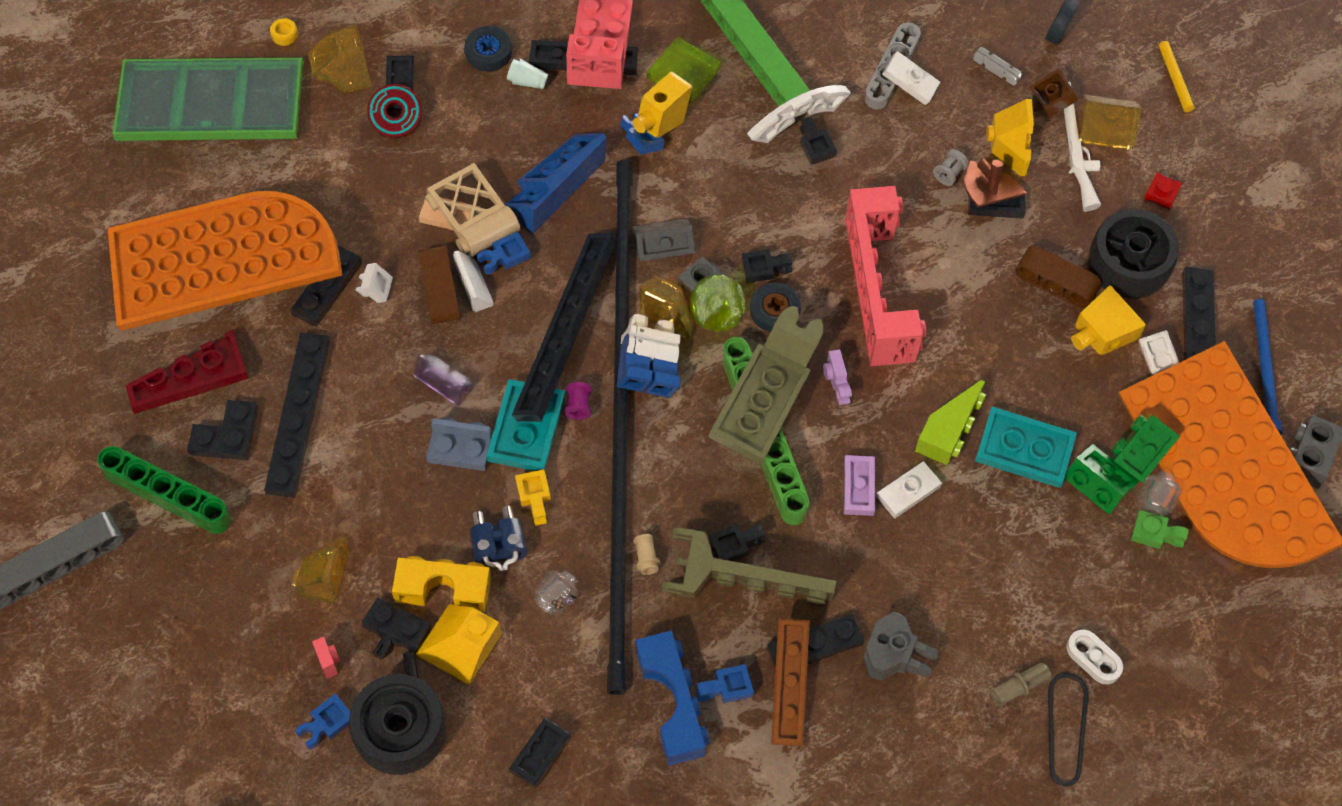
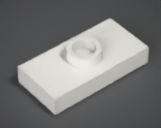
M898 51L893 54L882 75L924 105L930 102L940 81Z
M1167 330L1139 339L1138 342L1151 376L1179 363Z
M923 461L877 492L876 497L895 519L941 488L942 482Z

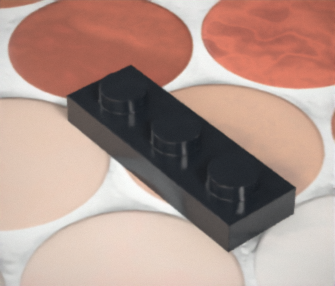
M339 245L338 249L343 276L308 284L290 309L293 316L315 327L320 323L362 264L361 256Z
M853 614L809 629L807 665L864 644L863 636ZM777 640L767 643L766 646L774 668L776 664Z

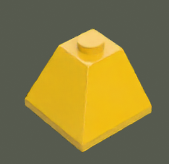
M449 604L418 650L416 657L469 686L502 635L500 623L473 607Z

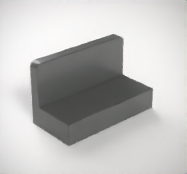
M688 219L633 226L639 261L695 253L692 225Z

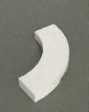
M831 85L803 93L773 110L747 134L753 141L769 143L781 131L795 123V117L806 112L809 115L825 111L834 112L850 95V91L846 86Z

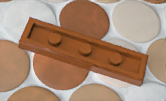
M778 619L771 745L803 746L810 620Z

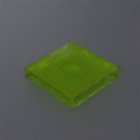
M677 36L648 69L646 78L657 84L669 72H674L692 86L688 102L691 103L719 71L721 62Z

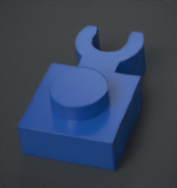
M634 113L632 121L638 116V113ZM626 115L622 116L620 126L627 132L626 138L640 155L663 149L665 141L662 137L656 138L647 131L644 133L637 132L633 127L632 121Z
M518 231L493 242V251L483 250L477 254L479 263L485 260L491 261L484 266L485 274L495 272L498 265L501 264L507 270L531 259V253Z
M334 694L310 712L311 717L314 719L312 723L301 724L295 732L299 738L307 732L313 734L312 738L305 743L307 748L311 750L319 744L323 734H326L331 740L348 727L350 711L339 697Z

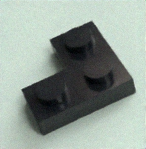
M227 400L222 426L193 424L187 448L189 455L248 460L258 412L257 403Z

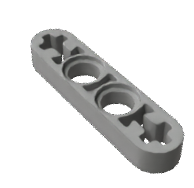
M903 23L897 28L865 92V103L870 108H884L896 89L897 85L882 78L880 74L884 72L892 57L891 53L898 51L903 53L909 60L912 58L921 34L920 28L914 23ZM911 34L912 36L908 38L907 44H904V36ZM879 87H881L882 94L878 98H874L873 96L877 94Z

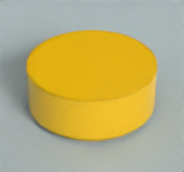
M278 19L270 27L272 40L278 45H290L298 37L297 26L290 19Z

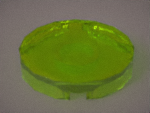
M709 275L701 279L693 289L690 298L691 312L695 321L702 328L714 332L727 331L735 327L739 322L741 314H744L745 295L742 287L737 281L729 278V276Z

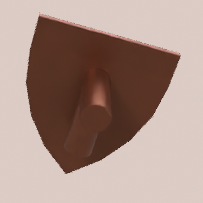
M986 159L979 162L970 161L965 171L964 185L966 192L977 207L1026 195L1027 192L1010 175L1002 171V161L993 160L991 165Z

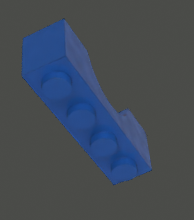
M672 631L636 639L635 651L643 679L662 683L671 691L677 706L674 714L660 727V739L668 766L704 757L705 746L710 744L705 726L700 727L697 716L701 715L697 697L691 698L688 687L692 686V680L688 668L683 669L680 658H684V653L680 640L674 641Z

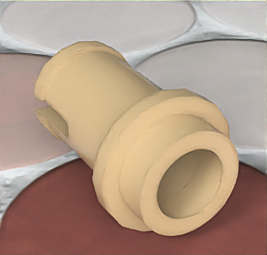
M642 534L635 537L634 544L639 561L636 564L637 569L643 575H651L658 572V567L661 563L656 558L653 536Z

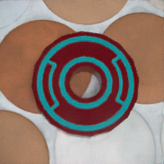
M389 84L379 88L370 97L367 115L373 129L377 133L389 139H398L411 135L419 127L422 119V107L416 93L409 87L400 84ZM391 106H400L402 114L397 118L389 117L387 112Z

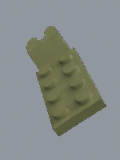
M795 306L786 308L779 315L765 345H757L708 435L709 438L759 464L763 463L811 371L806 367L823 334V323L819 318L810 321L806 328L798 327L796 321L799 318L798 308Z
M675 527L672 530V538L689 542L691 547L688 560L677 558L676 565L686 567L684 583L662 582V592L696 599L709 580L713 578L717 580V584L722 586L735 587V583L745 584L749 591L765 593L766 588L776 590L778 596L792 599L795 598V594L807 596L808 602L825 604V600L831 601L836 585L834 580L713 558L706 532Z

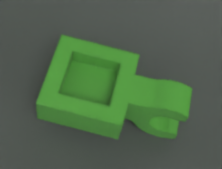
M1139 510L1130 541L1157 549L1161 548L1163 542L1183 548L1189 529L1181 526L1169 527L1167 526L1169 518Z

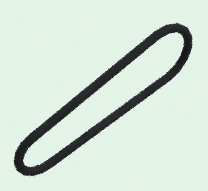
M1061 673L1055 676L1048 688L1049 770L1052 779L1061 786H1072L1080 779L1088 704L1086 684L1077 675L1071 673ZM1062 678L1075 679L1080 683L1084 693L1076 776L1068 782L1058 779L1054 771L1053 687Z

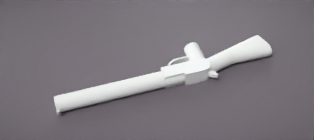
M1073 103L1064 109L1070 151L1071 170L1069 174L1075 173L1081 187L1083 211L1087 212L1101 206L1086 171H1100V160H1091L1089 150L1081 146ZM1082 150L1087 153L1088 160H1083Z

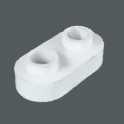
M1077 630L1070 636L1066 646L1069 656L1093 679L1101 684H1112L1118 680L1123 671V663L1115 652L1091 631ZM1077 645H1084L1087 651H1079ZM1100 666L1108 667L1110 673H1103Z

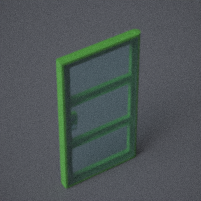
M303 58L123 59L113 127L114 140L297 139Z

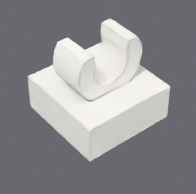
M377 263L367 264L365 273L359 276L362 280L361 287H356V291L363 297H371L377 303L386 302L393 277Z

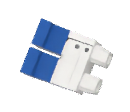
M634 314L629 321L628 329L621 336L622 345L617 387L642 392L645 389L647 394L670 398L680 387V376H677L680 335L674 334V325L671 321L660 320L655 324V329L647 328L648 318L646 316ZM628 380H637V382H630ZM656 385H660V386H665V387H664V388H658V387H655V386H656Z

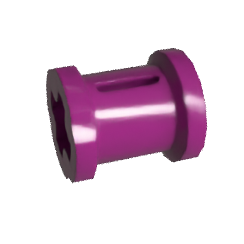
M584 382L568 384L566 386V393L569 395L568 406L565 408L566 417L575 420L589 418L591 416V409L588 407L589 395L592 394V387Z

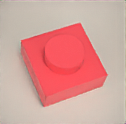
M324 637L312 641L326 679L337 675L338 672L335 664L339 663L340 660L334 644L327 646Z

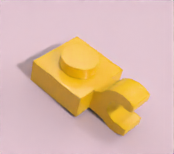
M544 469L515 475L521 506L531 505L535 526L547 524L543 502L551 501V496Z

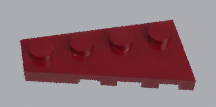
M232 329L224 333L225 337L215 343L209 341L201 345V350L188 357L184 354L174 359L173 365L165 369L159 367L125 385L133 413H140L249 379L234 330Z

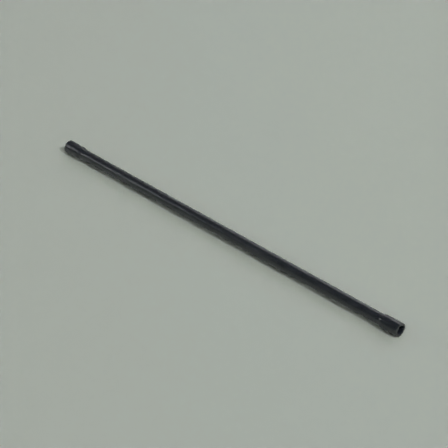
M620 160L616 163L617 241L609 663L607 665V693L610 695L625 694L626 687L624 648L628 389L617 387V378L622 345L621 336L628 329L631 187L633 185V163L629 160Z

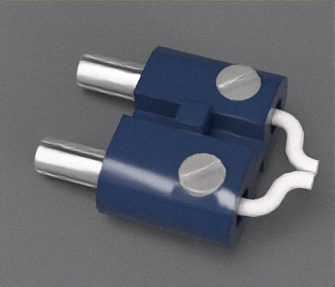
M505 506L502 509L504 519L498 520L499 525L491 526V522H484L483 512L478 511L479 524L477 511L473 513L474 526L470 529V538L476 563H481L484 566L498 567L499 571L508 569L509 564L527 555L522 522L514 518L511 506H508L510 518H508L507 507ZM505 558L503 566L498 563V559Z

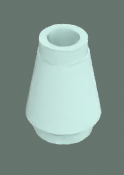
M513 59L508 71L507 80L512 81L514 85L544 89L549 74L544 73L523 59H520V61Z

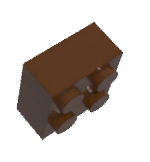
M1060 69L1055 70L1029 86L1048 118L1078 101L1075 91Z

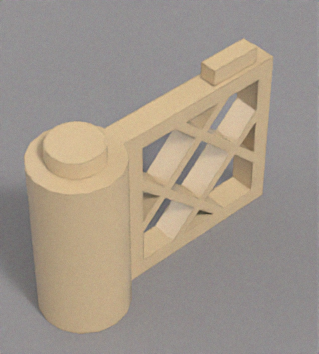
M475 163L427 188L428 195L425 196L426 201L433 211L440 210L458 236L456 240L458 249L470 257L493 246V242L520 230V225L514 212L503 204ZM473 174L478 181L477 189L461 186L462 179ZM443 189L454 190L453 202L442 200L437 192ZM459 192L475 195L473 206L457 203ZM478 196L490 198L494 206L489 209L476 207ZM455 209L471 212L470 219L459 225L453 217Z

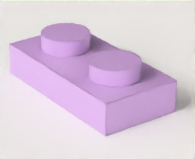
M845 455L844 515L874 516L875 457Z

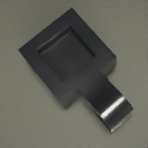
M812 116L801 119L802 126L799 129L803 137H801L800 144L810 165L836 157L837 150L827 130L818 132Z
M770 249L742 253L746 283L774 279V272L779 274L792 272L791 253L771 256Z
M737 524L711 534L710 541L718 559L734 561L749 555L747 546L763 544L765 542V533L761 525H756L741 532Z

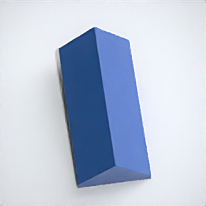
M574 134L517 180L522 191L504 205L514 212L518 222L532 234L605 162V134Z

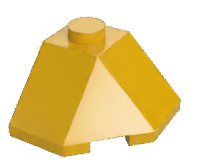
M1025 99L994 114L992 124L987 125L986 140L991 142V152L1019 176H1026L1031 160V149L1029 147L1034 123L1032 99Z

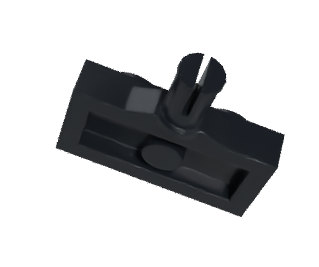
M377 597L362 620V627L376 633L381 639L374 651H372V654L376 658L379 656V659L383 660L391 645L404 647L417 653L431 630V623Z

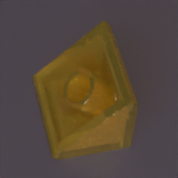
M1084 94L1079 140L1085 143L1133 150L1142 108L1135 101Z

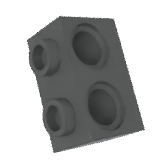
M1311 415L1306 424L1300 423L1294 435V439L1298 440L1296 448L1291 446L1289 450L1310 485L1319 489L1328 477L1340 446L1342 427ZM1313 436L1318 437L1322 442L1315 440ZM1303 460L1309 461L1312 466L1307 465Z

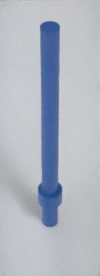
M1257 299L1253 301L1264 405L1280 435H1282V421L1278 420L1265 301Z

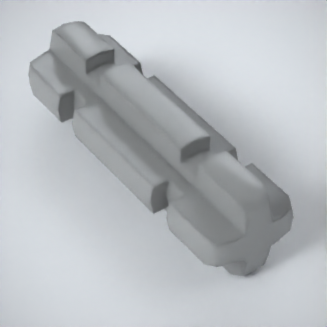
M980 47L975 52L973 57L975 62L980 65L985 64L986 69L1002 79L1005 77V81L1015 86L1021 80L1023 74L1015 67L1011 69V65L994 54L989 55L990 51Z

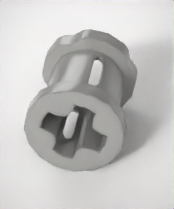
M953 149L947 153L945 161L933 169L935 178L946 186H952L956 181L955 177L960 171L966 170L969 166L967 157L960 151Z

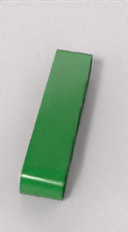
M108 446L99 452L97 457L98 465L106 479L211 533H223L230 527L231 516L224 501L119 447ZM119 461L117 466L109 468L113 462ZM145 474L142 479L134 480L137 475ZM170 487L167 492L159 493L162 488ZM188 500H196L192 505L184 506ZM221 512L218 518L209 519L213 513Z

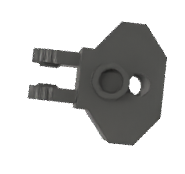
M892 612L877 620L863 660L869 677L879 681L897 672L904 674L905 670L927 678L931 675V667L911 659V654L929 660H936L939 653L935 648L917 641L918 637L912 635L906 616Z

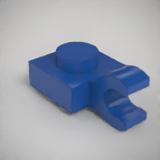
M746 664L716 670V680L698 683V689H696L699 702L708 701L721 695L724 704L750 698L754 695Z

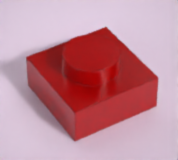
M1156 172L1144 199L1170 210L1182 183Z

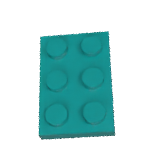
M508 379L486 459L488 462L531 471L544 469L545 471L566 396L565 390L555 388L542 422H517L512 416V412L525 382Z
M991 407L975 462L1061 488L1077 432Z

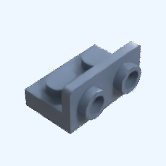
M447 417L432 419V435L426 457L428 463L486 471L488 462L486 455L492 438L490 427L480 422L461 423Z

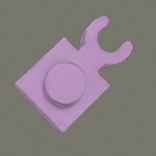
M840 349L829 351L827 363L823 364L826 380H831L833 390L836 391L838 404H849V397H852V393L847 382V372Z

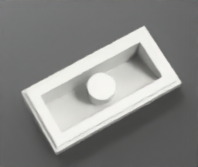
M455 251L453 254L455 268L473 311L477 312L492 307L494 305L476 260L460 251Z

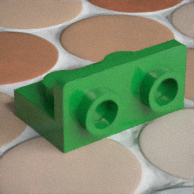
M1149 412L1145 416L1140 414L1130 426L1133 430L1126 439L1120 438L1111 450L1114 453L1111 459L1142 483L1180 438L1177 433Z
M1094 444L1074 460L1064 477L1065 480L1107 514H1111L1119 502L1139 483L1138 479Z

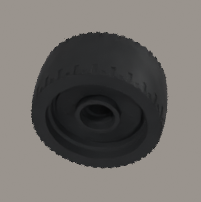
M1126 209L1116 212L1105 219L1092 240L1089 253L1090 271L1100 278L1101 287L1106 289L1111 285L1123 298L1140 299L1150 296L1163 287L1174 270L1179 249L1176 234L1166 221L1149 211Z
M389 674L388 676L377 678L375 681L373 680L359 692L358 697L355 698L352 704L349 728L353 744L366 763L382 773L403 775L419 771L438 755L445 739L446 716L439 697L423 680L421 681L419 678L407 674ZM398 722L407 724L404 730L399 732L391 731L393 725Z

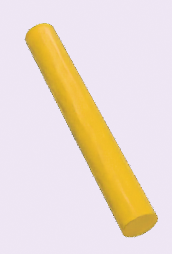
M1163 41L1158 45L1183 110L1184 112H1190L1195 108L1170 44L1168 41Z

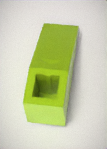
M980 380L929 416L918 439L915 452L947 466L952 456L958 457L964 441H961L960 438L963 432L969 434L975 420L971 414L974 408L980 410L986 394L982 393L985 381Z

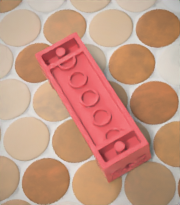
M579 0L574 34L569 35L566 54L567 85L621 89L633 0Z
M895 186L851 189L845 217L870 366L916 362L918 352L922 351L923 348L922 338L926 337V324L924 320H920L918 310L887 312L886 299L880 296L882 275L881 273H876L875 265H878V253L876 248H872L871 241L893 239L895 229L900 227L899 214L903 213V201L901 196L897 197Z

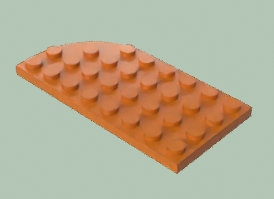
M276 191L250 192L108 228L116 325L121 331L343 276L337 241L325 218L306 201L287 193Z
M1225 341L1119 392V397L1133 422L1140 414L1145 416L1149 412L1180 436L1158 463V466L1194 529L1211 547L1221 554L1255 567L1285 568L1307 563L1342 547L1341 535Z

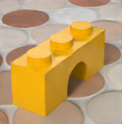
M418 556L398 558L392 588L395 603L425 606L429 591L436 586L446 585L454 590V605L473 607L480 612L486 613L491 583L490 569L476 562L462 565L455 564L447 559H439L437 562L425 561Z

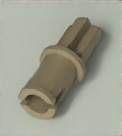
M1039 663L1021 674L1014 673L1012 679L996 688H992L990 691L991 696L999 707H1003L1004 704L1021 695L1027 696L1029 695V690L1051 678L1049 668L1046 664Z

